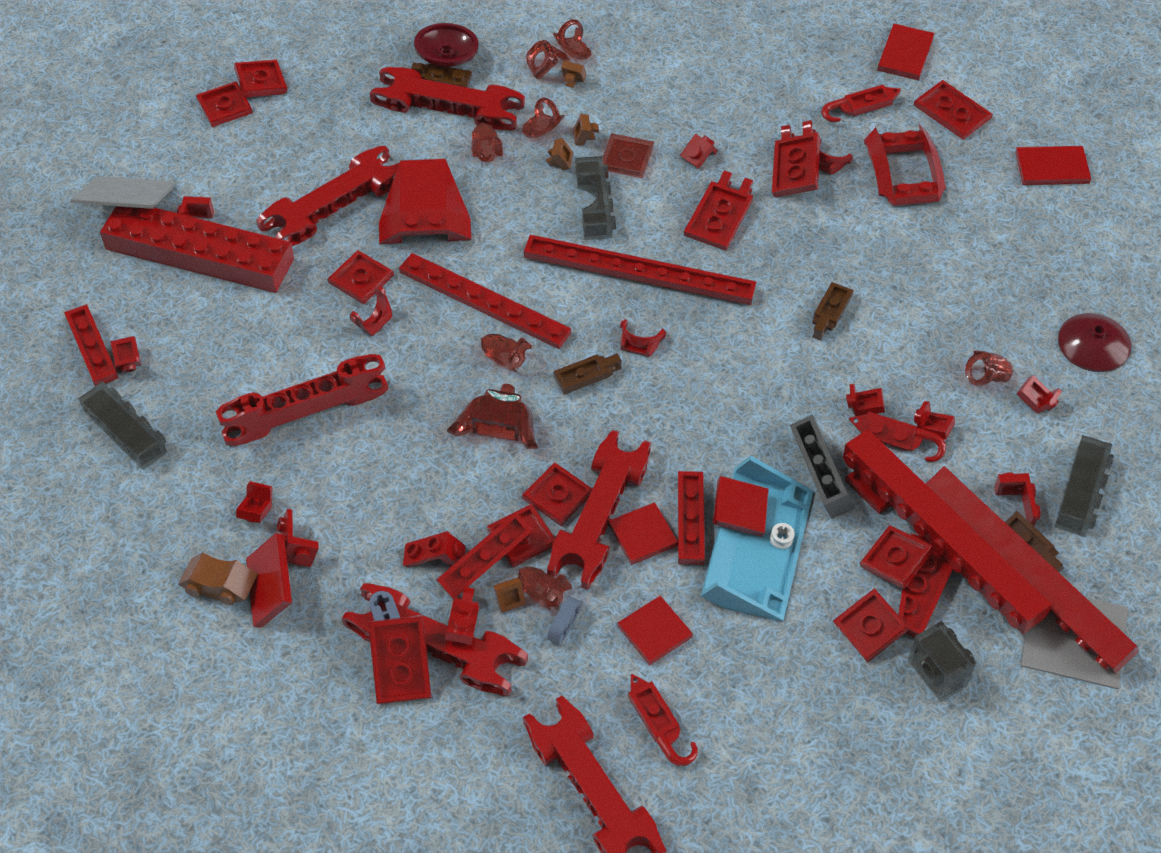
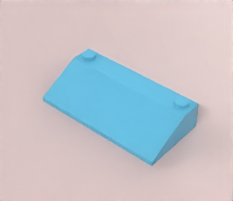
M750 456L734 468L732 479L769 488L765 533L760 537L719 526L701 597L722 608L782 622L786 612L814 490ZM778 523L789 524L794 529L795 536L792 545L787 549L775 548L770 542L772 528ZM778 533L777 537L780 539L782 537L783 539H786L787 535L784 533L783 535H781V533Z

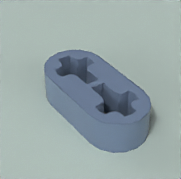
M378 591L370 597V609L374 620L400 618L390 593ZM383 601L386 604L387 611L382 612L378 602Z
M570 596L566 598L549 629L548 640L559 645L563 643L580 612L582 605L580 600Z

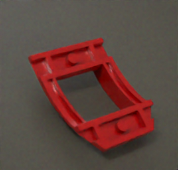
M920 123L919 131L908 130L900 133L886 132L879 134L875 127L864 139V145H867L868 154L875 172L878 195L886 196L888 198L887 202L894 206L939 202L943 191L946 190L940 158L929 133ZM923 150L930 167L933 182L923 181L921 183L893 185L886 153Z

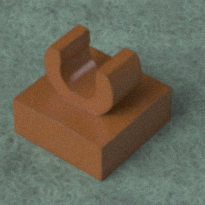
M566 60L563 61L561 69L565 77L564 82H567L565 86L574 88L577 80L585 81L587 74L584 65Z
M580 114L573 128L575 145H584L586 140H595L594 132L599 133V125L597 123H590L589 115Z
M563 138L554 140L553 148L548 150L551 157L547 158L546 162L552 167L558 165L561 170L570 169L574 152Z
M518 577L493 586L501 613L526 605L522 584Z

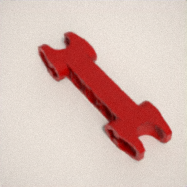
M404 67L382 68L379 72L380 81L390 86L377 87L370 92V101L373 104L392 111L406 113L410 106L427 107L426 109L440 112L447 111V113L461 116L468 115V117L474 118V122L478 127L491 130H515L517 127V117L505 110H520L525 106V96L505 86L491 84L484 91L422 79L418 71ZM385 74L392 75L395 79H390ZM376 95L385 97V98H387V99H386V100H381V99L377 98ZM516 98L517 100H519V103L510 101L508 99ZM501 119L509 120L511 124L504 123Z
M378 146L366 150L350 161V170L293 202L290 198L284 197L272 203L256 219L257 227L260 231L265 232L275 227H282L283 229L277 233L275 238L283 240L288 237L286 241H290L292 246L300 244L315 235L317 231L315 224L320 222V219L329 217L339 211L340 207L344 208L356 201V198L359 196L363 197L370 192H373L378 197L388 193L399 163L391 166L382 165L390 158L389 149L386 146ZM272 217L267 223L264 224L266 219Z
M368 354L353 357L340 362L335 372L265 396L254 392L248 393L221 405L215 412L220 425L225 426L221 431L225 444L231 446L247 444L267 436L270 429L343 403L355 406L383 395L388 390V383L384 375H380L386 368L381 355ZM369 362H377L379 364L378 367L367 370L365 368ZM374 382L382 384L378 389H371L368 385ZM231 410L237 413V415L231 418L222 417L226 411ZM235 430H241V435L239 437H228V434L230 432Z
M612 430L599 445L592 461L591 471L600 474L573 532L570 533L564 530L558 532L552 544L551 557L547 567V576L555 578L563 566L568 564L578 565L583 569L580 588L586 590L590 588L593 581L601 573L608 558L610 546L602 544L600 537L605 534L609 520H611L609 517L611 514H614L620 501L618 497L620 494H623L627 483L636 486L641 485L646 474L647 462L651 451L652 442L646 440L635 451H622L617 447L619 431Z
M363 583L360 588L361 596L367 601L378 591L390 593L400 617L422 615L408 609L411 603L410 599L395 589L371 583ZM383 601L378 602L382 612L387 611L386 604ZM371 611L365 614L345 612L342 617L343 625L358 634L365 641L370 642L368 621H374ZM423 615L427 652L433 653L431 656L449 664L452 662L456 663V667L463 669L459 678L464 684L482 692L509 696L512 691L511 684L497 674L495 670L505 663L525 666L528 662V653L505 636L492 631H485L481 639L473 637L472 645L445 640L447 625Z
M561 695L555 699L556 707L562 717L557 724L551 726L542 725L530 713L523 717V724L529 734L533 749L542 763L547 765L557 759L565 772L568 771L570 774L568 778L578 793L584 795L583 800L593 816L599 818L597 822L602 829L593 833L592 837L601 853H626L631 847L637 845L647 847L652 853H667L656 823L646 808L641 805L630 811L585 744L594 738V734L578 709Z

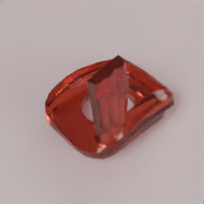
M546 40L536 42L526 54L527 64L536 79L542 78L555 66L558 58L563 61L570 60L565 52L557 49ZM540 52H544L545 59L543 63L536 67L534 63L536 56Z

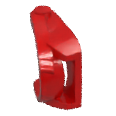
M820 150L819 169L833 175L846 164H851L853 155L849 153L844 157H834Z
M383 287L375 289L377 296L376 306L367 320L363 321L355 311L349 314L350 320L371 336L377 333L392 318V309Z
M627 319L622 320L620 328H622L620 349L649 357L655 352L662 338L665 339L667 333L665 329L661 328L660 332L655 336L639 337L626 330Z

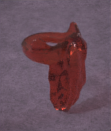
M571 19L561 26L558 33H553L559 47L570 57L587 60L592 55L591 50L581 41L583 26L580 21ZM577 25L578 28L575 29V35L571 38H565V32L568 27Z
M542 97L536 102L535 115L523 125L522 133L527 138L544 136L556 128L565 115H560L557 106L552 100ZM542 103H546L551 108L552 117L544 114Z
M483 122L476 126L472 131V156L477 157L483 162H491L497 156H503L502 141L497 138V133L493 127Z
M487 334L481 338V348L484 354L497 364L513 372H517L515 368L521 367L525 361V351L532 348V345L522 337L518 342L500 334Z
M980 350L972 352L974 354L968 359L965 368V374L969 382L976 386H983L991 381L1006 383L1011 379L1014 372L1013 366L1007 358ZM982 360L985 374L981 379L976 380L971 372L972 366L976 361Z
M530 566L519 569L518 578L521 581L523 591L532 600L548 610H551L550 607H557L563 601L564 591L572 588V584L563 574L554 578L539 568Z

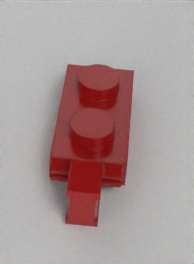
M464 587L462 598L455 597V600H453L445 640L472 645L479 610V602L472 601L474 588Z

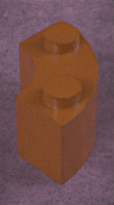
M202 552L191 558L178 585L185 588V592L193 597H200L201 595L221 601L227 605H233L234 602L246 600L258 573L237 560H220Z

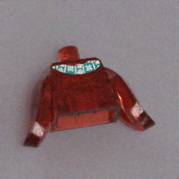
M502 384L500 391L488 389L484 396L472 399L464 407L455 422L447 429V432L454 436H462L472 430L474 434L519 441L520 435L521 442L526 449L538 448L534 437V418L531 409L527 404L521 402V395L514 393L515 387L511 384Z

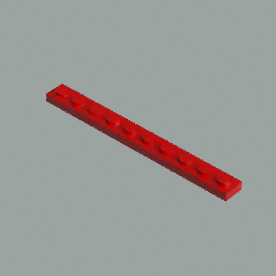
M531 234L523 251L524 258L748 305L752 304L757 281Z

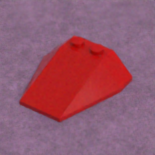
M446 159L400 160L379 220V244H401L402 236L448 234V241L472 240L471 218Z

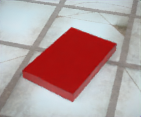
M893 23L877 71L919 81L935 33Z
M941 80L917 98L913 106L962 140L983 126L993 116L991 112L944 80Z
M1083 146L1016 147L1015 154L1022 185L1090 184L1091 175Z
M279 533L271 536L246 558L247 567L258 573L250 589L253 627L261 628L292 604L284 535Z
M423 615L368 621L376 703L382 704L432 698Z

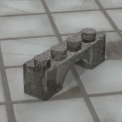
M602 156L575 158L577 189L589 192L596 199L591 205L582 209L584 240L612 238V230H616V219L610 213L613 212V199H608V195H611L610 182H606V179L609 177L608 165H603Z

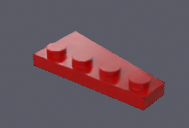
M911 533L912 536L931 544L926 538ZM933 551L906 588L902 589L898 615L910 629L905 634L919 640L922 639L953 572L950 563L935 551Z

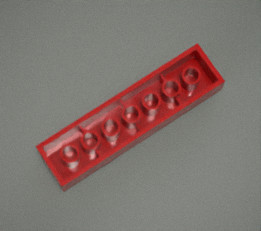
M116 206L100 231L106 250L277 293L294 261L290 241L155 207L150 209Z

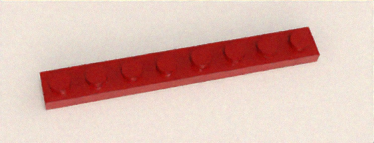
M411 253L399 267V273L557 349H560L571 334L570 327L414 253Z

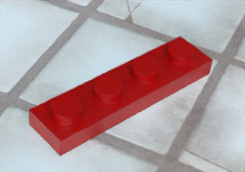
M86 304L64 312L94 386L98 387L119 379L88 305Z
M678 471V564L704 565L703 472Z
M515 511L438 577L436 581L450 598L454 600L455 597L463 592L464 587H469L533 530Z

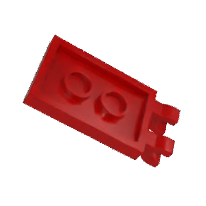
M811 120L802 123L803 135L795 137L794 133L791 134L790 125L781 126V140H776L774 147L772 194L774 197L818 190L820 136L815 129H812Z
M724 170L718 183L710 182L684 230V236L726 251L753 202V195H750L753 191L751 188L753 180L744 178L739 190L730 188L732 173Z

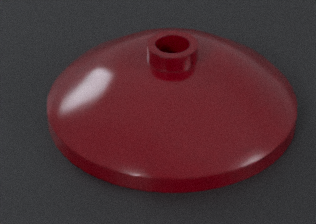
M453 23L429 25L421 29L414 39V49L419 57L430 64L441 67L462 65L471 60L477 54L479 48L478 38L471 30Z
M1082 313L1066 320L1059 330L1058 344L1063 355L1077 367L1088 371L1107 372L1115 370L1127 361L1131 352V340L1126 330L1112 318L1101 314Z

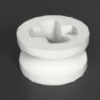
M786 523L776 524L771 531V544L778 549L789 548L795 536L794 529ZM778 533H781V535H783V533L786 534L787 538H778Z

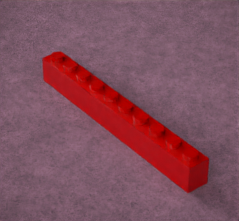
M869 429L845 444L843 453L845 464L849 468L854 469L861 476L863 482L870 485L884 502H888L896 510L898 516L906 520L920 537L926 538L933 545L934 551L942 555L950 563L954 571L961 573L968 580L970 586L974 590L979 591L988 600L992 608L998 610L1006 617L1008 623L1013 628H1017L1022 634H1025L1047 617L1051 603Z
M945 466L926 483L928 487L1051 603L1049 612L1057 618L1055 623L1065 633L1071 631L1077 637L1075 642L1085 652L1090 649L1097 656L1095 661L1105 671L1111 669L1116 674L1139 652L1138 646Z

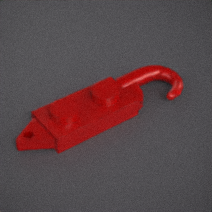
M883 84L848 94L844 98L825 104L822 107L821 114L829 122H840V117H832L828 112L840 108L848 115L857 116L891 106L893 100L900 94L901 89L885 87Z
M869 411L867 414L849 418V421L860 433L869 429L882 443L907 451L917 449L923 440L935 443L938 446L937 454L932 457H925V461H938L946 453V443L937 433Z
M631 674V689L628 693V699L653 740L657 742L665 757L672 764L677 766L691 764L698 755L696 743L691 742L692 750L690 755L686 757L677 755L671 744L679 738L681 731L679 723L652 681L647 682Z

